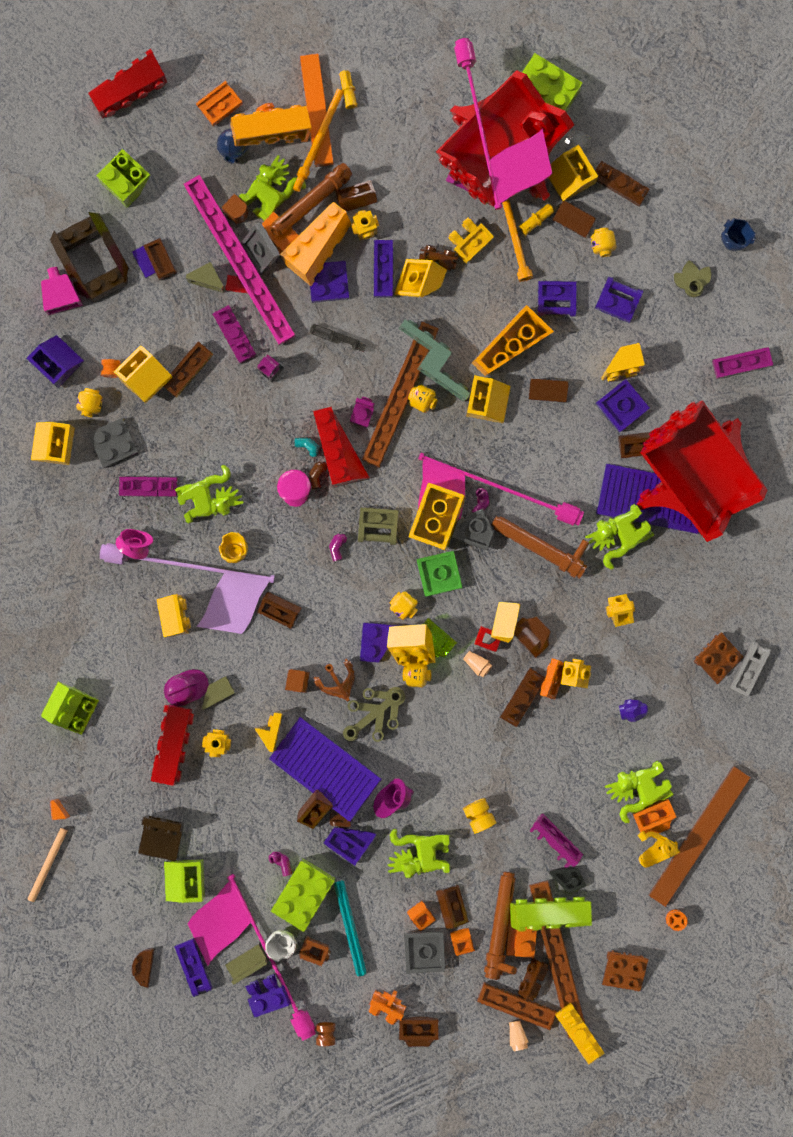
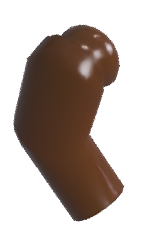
M325 462L315 463L309 472L312 489L321 488L319 476L322 472L327 471V464Z

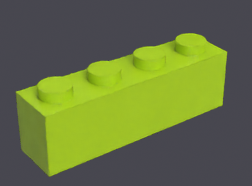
M565 897L554 898V901H547L546 898H536L535 902H528V899H516V903H510L511 927L518 931H526V927L527 929L542 930V926L552 929L561 928V925H565V927L592 926L591 901L585 900V897H573V900L566 901Z

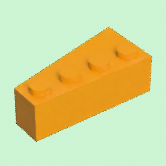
M294 105L289 109L275 108L269 112L256 111L249 115L243 113L236 114L234 117H231L230 124L235 146L259 145L261 141H265L267 144H275L279 140H285V143H293L294 139L308 142L311 131L307 106L301 107V105Z
M332 202L280 253L285 265L310 286L313 285L317 273H320L324 268L323 264L326 259L330 258L333 254L336 244L340 243L351 226V221L346 211Z
M526 305L475 358L472 364L486 376L554 331Z

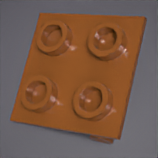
M722 632L718 636L715 635L710 644L707 643V647L703 648L704 651L695 656L696 659L694 660V663L701 666L716 684H719L743 658V655Z
M614 950L608 951L606 957L608 961L602 985L641 991L648 958H644L643 955H632L631 953L626 955V952L621 954L614 952Z

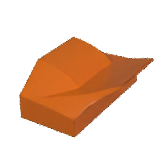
M669 799L656 802L647 806L644 810L632 814L639 831H644L645 833H661L670 829L672 820L677 818Z

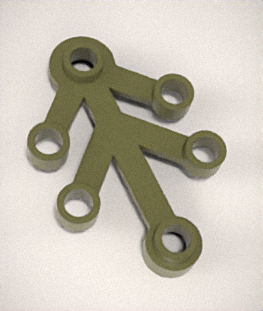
M392 687L388 692L375 691L371 688H366L363 691V697L367 700L372 698L386 699L380 705L358 703L356 700L350 701L348 703L350 711L360 710L370 711V713L354 726H347L343 731L344 738L348 741L355 740L359 735V731L376 718L375 731L372 734V738L376 742L382 741L384 738L382 732L384 711L390 706L391 713L387 726L391 730L396 729L399 725L397 720L398 706L405 700V693L399 687ZM367 690L372 691V696L369 698L365 696ZM393 693L399 694L398 700L392 699ZM352 702H355L357 704V708L355 710H352L350 708V704ZM391 720H395L397 723L393 728L389 725ZM348 730L354 731L353 737L347 735ZM377 732L382 735L379 740L374 737V734Z

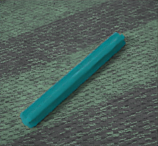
M343 880L336 881L334 887L357 977L364 976L367 971L345 882Z

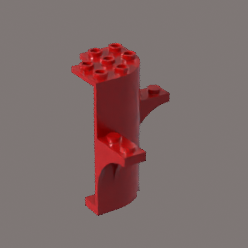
M517 70L495 92L478 102L490 159L505 149L531 138L525 135L520 126V123L531 110L547 115L554 126V130L550 134L543 132L548 156L554 146L575 125L565 110L545 103L527 74ZM474 104L468 106L454 105L449 111L454 116L452 118L453 121L461 127L436 151L440 157L439 162L450 170L449 175L453 180H459L468 189V193L473 199L476 200L478 198L484 205L489 204L494 207L496 203ZM545 180L530 187L528 190L536 199L540 198L545 201L550 196Z
M701 400L698 403H690L681 412L679 410L675 411L670 415V419L649 433L650 438L644 442V447L640 453L662 482L652 490L646 489L640 494L637 505L641 510L649 507H666L680 512L694 524L706 542H709L724 534L733 514L763 501L768 490L752 469L744 453L740 435L742 426L738 418L733 421L728 420L720 425L704 401Z

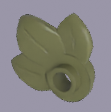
M690 260L684 265L682 273L674 274L675 284L679 288L684 289L689 297L693 298L702 294L704 286L711 279L710 267L698 270ZM691 286H695L697 291H692Z

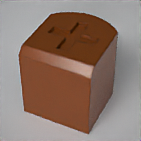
M233 194L222 206L224 214L235 224L244 222L248 217L247 204L236 194Z
M294 669L288 670L285 690L307 693L310 672Z

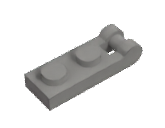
M752 641L729 689L748 697L771 649L759 646V643ZM755 652L760 654L759 659L753 657Z

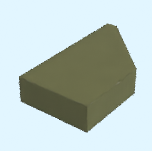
M227 676L208 686L202 705L203 710L235 694Z

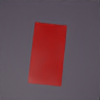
M227 276L226 291L247 293L238 276Z

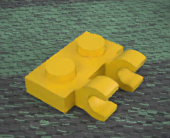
M469 217L462 222L464 229L470 232L464 240L455 230L448 237L456 245L454 248L455 253L466 264L494 238L482 223L476 226Z

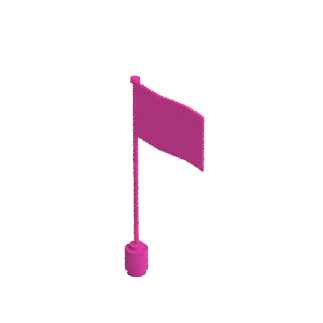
M462 38L455 42V55L458 67L467 69L496 203L494 208L495 210L502 209L503 202L515 194L541 183L552 175L543 129L531 138L505 149L490 159L470 70L477 62L474 47L469 38Z
M422 452L419 455L418 459L421 461L423 459V480L418 509L428 482L465 495V476L555 510L554 515H557V520L572 526L574 524L579 526L584 511H581L579 507L563 502L562 505L558 504L555 507L424 456ZM463 507L460 512L458 520L461 519Z
M234 874L227 877L229 882L218 895L200 908L187 923L207 965L210 964L221 950L238 938L250 923L265 950L266 943L234 880ZM269 958L281 985L285 986L295 1011L292 1014L293 1018L290 1019L297 1036L301 1037L302 1041L316 1034L314 1030L316 1027L307 1010L303 1012L302 1009H297L274 960Z

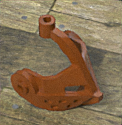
M346 658L343 663L348 670V676L343 683L339 682L334 673V667L331 664H327L325 669L331 674L337 686L325 687L319 677L315 676L313 678L315 680L314 683L322 692L333 697L345 699L348 702L350 701L349 696L354 685L355 674L352 668L353 665Z

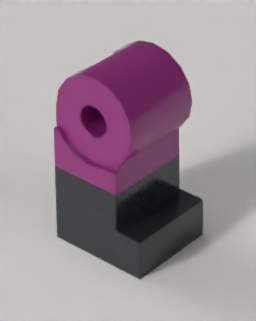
M268 354L257 366L258 371L271 382L284 369L280 363Z

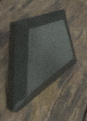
M578 867L549 871L569 894L586 886Z

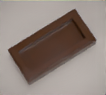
M161 238L143 245L159 281L176 274V270Z

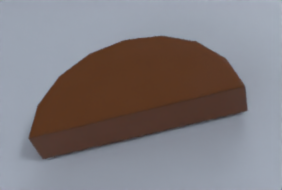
M155 948L141 951L135 957L132 964V975L139 985L145 988H149Z

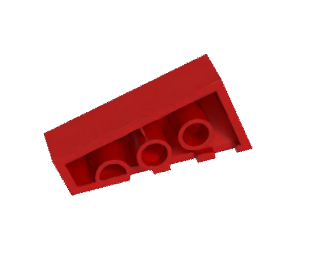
M151 49L145 52L147 56L142 60L137 58L132 61L133 65L129 69L118 71L112 81L107 79L88 93L102 119L113 116L117 110L129 107L133 101L145 98L149 92L159 90L167 83L165 74Z
M332 406L313 411L333 488L369 479L370 477L334 414Z
M169 704L164 705L163 712H167V716H164V719L161 721L160 729L163 732V736L160 735L158 739L157 751H159V755L156 754L151 781L175 786L176 782L181 780L182 771L179 769L180 764L185 761L186 752L183 750L185 744H188L190 739L188 727L193 724L194 714H192V709Z

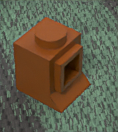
M306 936L299 956L300 959L322 966L324 961H328L331 951L328 944ZM312 946L320 949L318 956L310 953Z

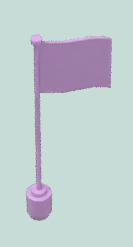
M107 543V545L102 544L100 559L104 560V562L123 565L124 561L127 562L128 558H130L124 555L117 548L116 544ZM150 557L138 559L224 573L213 591L205 615L196 627L240 634L249 625L258 600L269 581L274 583L275 577L274 575L268 577Z

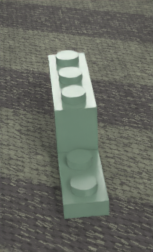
M404 320L398 329L429 350L417 370L464 402L471 394L467 391L468 388L460 382L458 384L452 380V376L448 373L440 372L452 353L449 351L450 348L443 342L438 343L433 339L434 336L429 332L419 330L415 322Z

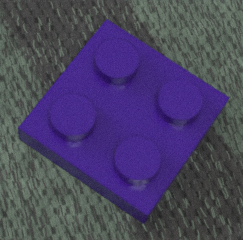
M346 261L325 262L323 264L324 268L320 273H317L313 285L310 286L312 303L348 300L349 290Z
M627 379L595 403L619 433L650 409Z

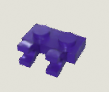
M275 974L268 975L266 979L262 980L265 987L269 989L268 991L261 992L258 980L251 981L249 985L245 986L249 995H252L247 1000L254 1018L291 1004L285 986H278Z

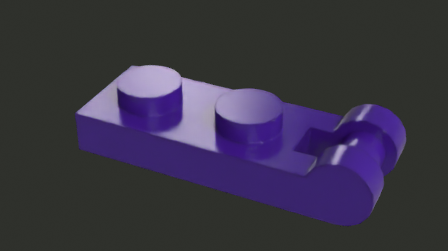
M194 938L175 945L176 953L193 997L200 995V992L213 990ZM201 979L202 984L197 985L195 980Z

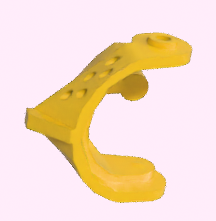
M642 831L638 834L642 842L648 838L657 839L650 848L639 856V862L645 868L680 853L676 841L673 842L659 833H645Z

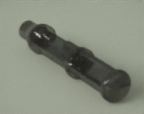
M315 323L310 328V334L323 339L326 338L314 334V331L327 335L329 339L326 340L339 344L343 341L352 345V350L364 352L367 345L360 343L357 339L322 326L319 327L329 330L331 333L316 329V326L319 325Z

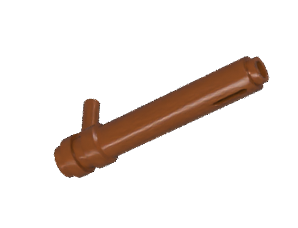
M345 163L336 166L333 172H329L324 177L323 181L272 223L270 227L272 233L276 236L283 235L332 192L338 191L342 184L350 181L352 176L350 168Z
M496 516L491 524L497 532L559 567V570L567 571L573 578L577 577L580 579L587 568L584 561L580 560L589 545V542L585 539L582 540L576 552L572 555L564 553L502 516Z
M503 872L500 878L489 952L486 954L487 965L484 966L485 977L494 980H500L503 972L512 975L517 973L516 967L504 964L506 957L504 951L510 920V903L513 901L516 882L515 873Z

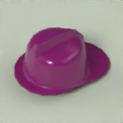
M195 669L175 675L164 686L165 698L175 706H182L204 696L209 686L208 678L203 672Z
M399 778L392 780L376 795L373 804L374 813L379 818H387L397 810L406 809L411 802V796L414 794V791L405 786L403 780Z

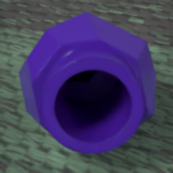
M627 699L623 705H619L622 720L628 719L629 722H636L642 719L649 710L648 706L640 700Z

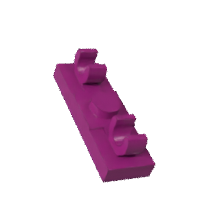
M227 305L214 312L213 316L239 364L256 356L230 306Z
M119 477V496L177 497L175 489L177 488L178 478Z
M543 813L540 814L531 827L530 832L538 830L540 834L537 839L540 840L543 836L546 838L550 847L559 853L557 859L565 858L567 860L564 865L565 868L570 865L575 867L583 854Z

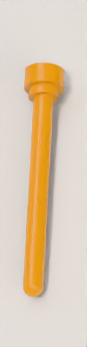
M508 199L503 202V207L519 265L518 280L519 282L531 280L533 274L529 266H526L510 200Z

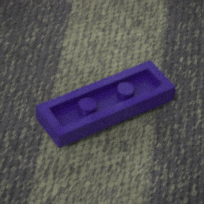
M374 240V298H393V240Z

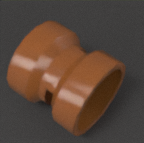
M317 1023L316 1031L318 1036L316 1037V1045H335V1037L333 1036L335 1023Z

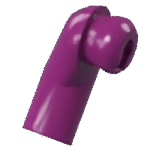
M484 488L476 490L478 504L474 507L472 513L482 508L485 510L490 504L489 494Z
M336 534L329 544L333 562L342 560L339 549L347 541L345 534Z
M278 851L272 852L268 857L269 862L281 866L283 876L292 875L289 858Z

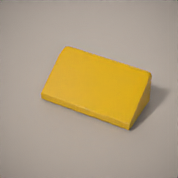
M498 603L491 638L507 643L513 639L520 604Z

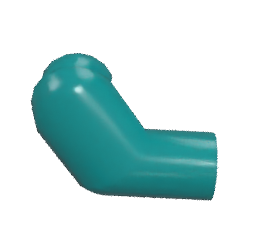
M295 438V447H305L311 457L319 456L320 447L313 439Z

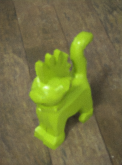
M279 155L270 166L262 164L259 168L260 174L256 176V180L252 183L249 191L238 196L247 206L256 199L261 201L262 206L255 208L253 213L258 218H262L263 221L275 212L285 200L289 199L294 192L293 186L297 180V177H293L283 192H279L271 186L272 183L282 186L281 181H286V178L282 176L289 174V171H284L289 165L282 166L285 159L279 161ZM305 181L301 187L303 190L306 188Z
M226 465L221 466L222 476L211 475L194 484H186L175 489L180 505L186 504V501L192 499L195 508L184 514L188 524L193 522L195 517H205L211 514L216 516L218 513L226 516L230 513V506L244 503L243 501H237L242 498V495L234 496L239 491L238 489L230 493L232 486L226 492L224 486L221 492L217 488L216 498H211L209 487L215 483L223 484L231 476L230 469Z
M635 504L630 506V511L618 515L613 519L610 518L608 521H598L596 524L598 527L597 531L585 536V538H592L588 541L589 544L595 542L592 547L593 549L600 545L599 550L602 551L605 544L607 548H610V543L615 545L613 535H618L621 547L604 555L603 563L609 569H614V565L611 563L612 558L622 557L637 544L645 542L654 536L651 526L647 521L642 522L641 527L638 529L632 524L642 514L639 507Z
M655 761L652 763L651 768L641 769L636 772L631 771L629 774L620 772L617 775V782L604 786L605 788H611L606 794L614 793L610 798L611 800L618 796L617 802H620L623 797L625 801H628V797L633 799V789H637L640 798L639 802L627 804L620 810L619 815L623 822H630L627 813H637L656 801H662L674 795L670 790L672 786L668 779L663 780L659 786H656L653 780L654 777L664 771L661 762Z
M397 829L391 831L390 841L395 846L415 844L417 857L413 858L409 849L407 853L402 849V855L394 852L398 858L389 857V860L395 862L387 864L388 867H394L388 871L389 873L403 871L406 878H413L416 873L421 875L422 872L426 873L440 869L444 873L450 872L447 861L436 859V850H442L444 853L449 852V835L417 836L413 834L398 838Z

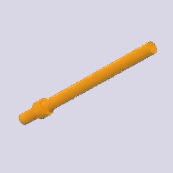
M340 89L336 90L305 162L298 170V177L293 186V190L300 192L304 180L310 174L309 169L344 92Z

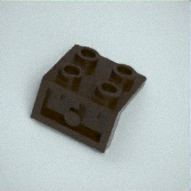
M149 815L144 816L141 824L144 827L138 853L176 861L184 822Z

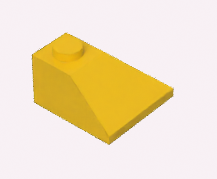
M406 259L394 294L397 296L423 298L441 288L447 269L432 260Z

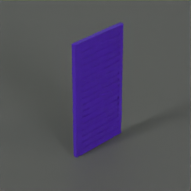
M606 464L596 514L616 517L630 511L631 505H637L640 494L643 491L654 489L662 481L656 473ZM666 507L640 509L642 514L634 520V522L642 523L647 521L649 525L694 534L699 533L686 516Z
M301 717L298 718L297 722L269 758L312 793L316 789L319 790L333 804L332 808L349 822H351L370 794L381 782L380 777Z

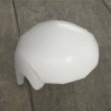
M278 930L273 932L267 939L265 951L268 957L274 961L279 962L281 959H289L296 950L297 941L292 933Z

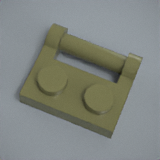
M360 507L358 542H388L390 545H396L398 510ZM365 528L390 529L391 535L364 533Z

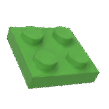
M454 551L416 559L425 597L462 588Z

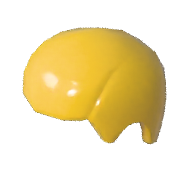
M230 532L222 537L219 552L226 562L238 563L246 557L248 545L242 535Z

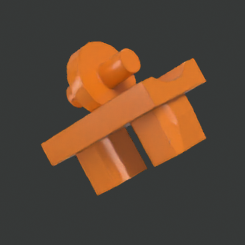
M375 990L370 1001L369 1013L378 1016L383 1011L387 1013L386 1022L394 1025L398 1020H402L406 1006L401 1004L402 1000L396 998L397 991L393 990L391 994L384 991L382 994Z

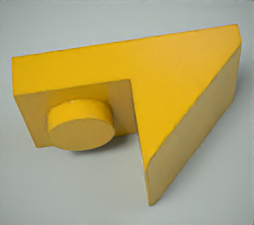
M274 712L273 716L270 715L268 727H271L270 730L255 728L270 752L275 751L283 716L282 713Z

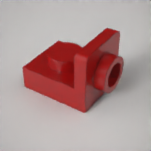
M532 110L520 123L527 137H531L536 130L539 132L543 129V132L549 134L554 130V126L547 115Z

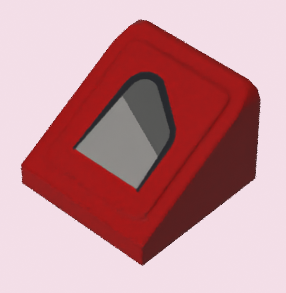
M480 626L474 644L496 652L501 640L491 638L492 630Z

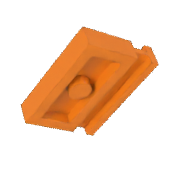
M224 81L199 100L196 106L214 127L243 103L227 82Z
M511 915L508 926L506 955L534 958L537 930L527 929L526 927V931H518L512 928Z

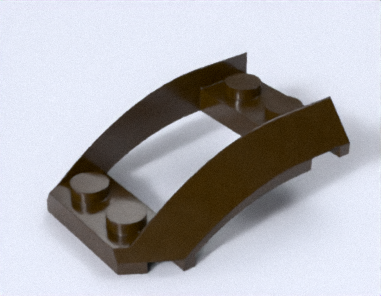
M88 212L90 216L59 233H56L54 230L50 241L78 294L95 302L127 285L129 267L100 213ZM100 234L117 267L84 284L67 251Z

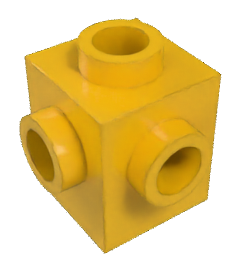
M371 210L357 212L353 216V223L351 224L354 235H358L359 240H367L374 237L379 226L376 215L372 216Z
M627 594L608 598L606 613L608 618H612L615 627L634 623L633 612H635L633 601H629Z
M573 659L572 662L564 661L561 684L588 689L591 666L585 665L584 660Z
M213 729V732H208L207 736H204L202 747L205 748V752L210 753V757L221 758V754L225 755L227 751H230L231 739H229V734H224V730ZM214 740L219 742L218 747L212 745Z

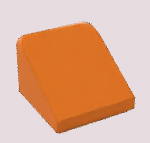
M59 799L50 801L52 820L70 818V815Z
M420 901L407 911L410 919L420 931L436 920L423 901Z
M469 928L450 933L456 956L475 951Z

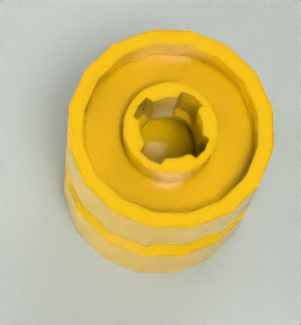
M485 798L462 808L467 819H471L469 824L474 834L496 824L493 814L488 812L489 806Z

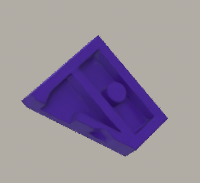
M363 623L360 661L379 663L388 649L389 627L396 625Z
M334 827L323 844L355 866L376 834L374 832Z

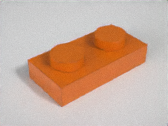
M552 658L551 663L547 667L545 681L541 685L540 695L553 700L556 699L562 680L564 662Z

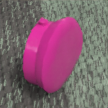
M300 470L286 471L280 476L277 484V491L281 498L293 507L301 506L306 502L311 488L308 476Z
M135 529L123 530L116 539L117 548L124 555L134 559L146 558L149 553L148 546L153 543V537L150 534Z

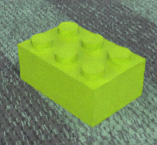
M534 53L522 72L527 74L545 103L566 112L580 92L583 83Z
M302 858L270 912L304 932L334 883L335 877Z

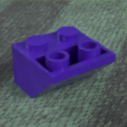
M57 335L39 344L26 358L58 389L84 363V360Z

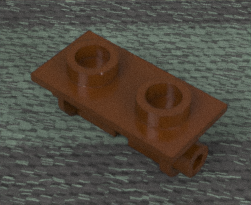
M426 245V247L421 248L420 251H423L424 254L420 253L418 260H432L434 262L440 260V266L449 271L451 269L455 270L457 262L453 261L458 259V255H455L454 251L444 249V252L438 251L437 247L432 245Z
M536 958L531 959L524 979L519 985L518 994L524 999L534 1001V998H537L542 985L536 983L537 979L544 981L548 971L547 963L540 962Z

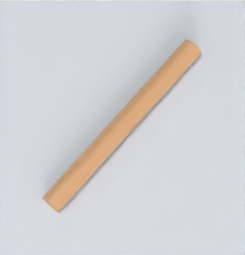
M60 828L30 892L29 901L35 902L68 830Z

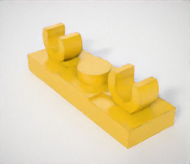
M571 1003L555 1013L588 1064H591L605 1054Z

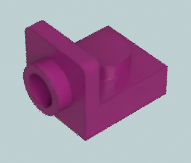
M367 397L356 398L350 422L368 428L375 404Z

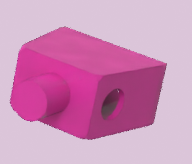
M58 267L47 269L49 279L41 281L43 308L47 315L83 306L67 274L60 275Z

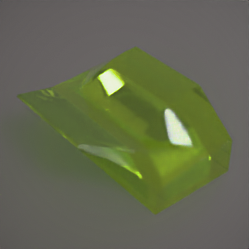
M427 618L422 625L426 624L432 633L435 657H446L457 642L431 619Z

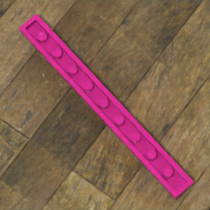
M198 175L184 183L185 189L278 345L280 346L294 338L293 330L201 176Z

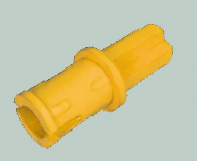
M343 70L339 75L346 109H354L358 106L354 93L356 88L353 86L350 71Z
M546 204L535 214L532 213L529 219L519 225V228L522 229L521 231L528 235L538 225L541 226L542 222L554 213L553 207L550 204Z

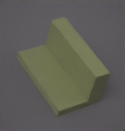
M258 943L226 963L225 966L233 978L232 984L238 983L267 965L269 959Z

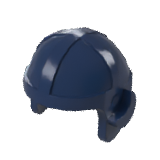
M231 129L223 131L218 136L217 149L224 157V161L228 163H237V158L242 157L249 148V146H235Z
M728 219L723 225L725 229L721 234V240L729 251H742L756 240V232L753 231L750 224L745 220Z

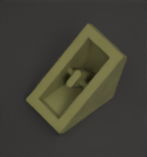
M211 262L186 275L188 283L221 293L225 291Z

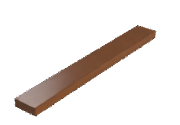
M421 322L418 328L422 332L427 331L432 334L434 340L439 331V328L425 322ZM415 340L412 342L362 458V461L379 468L409 401L410 391L415 386L421 373L417 368L429 352L428 349Z
M732 767L679 848L680 853L672 858L649 893L651 898L666 907L751 777L736 767Z
M548 880L529 885L533 902H535L536 898H546L547 901H553ZM542 926L541 934L560 1008L562 1009L571 1003L584 1021L561 928L552 929Z

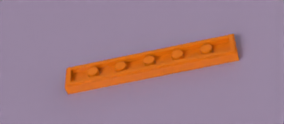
M319 54L300 56L306 105L311 124L312 144L326 115ZM329 127L314 158L315 167L334 165Z

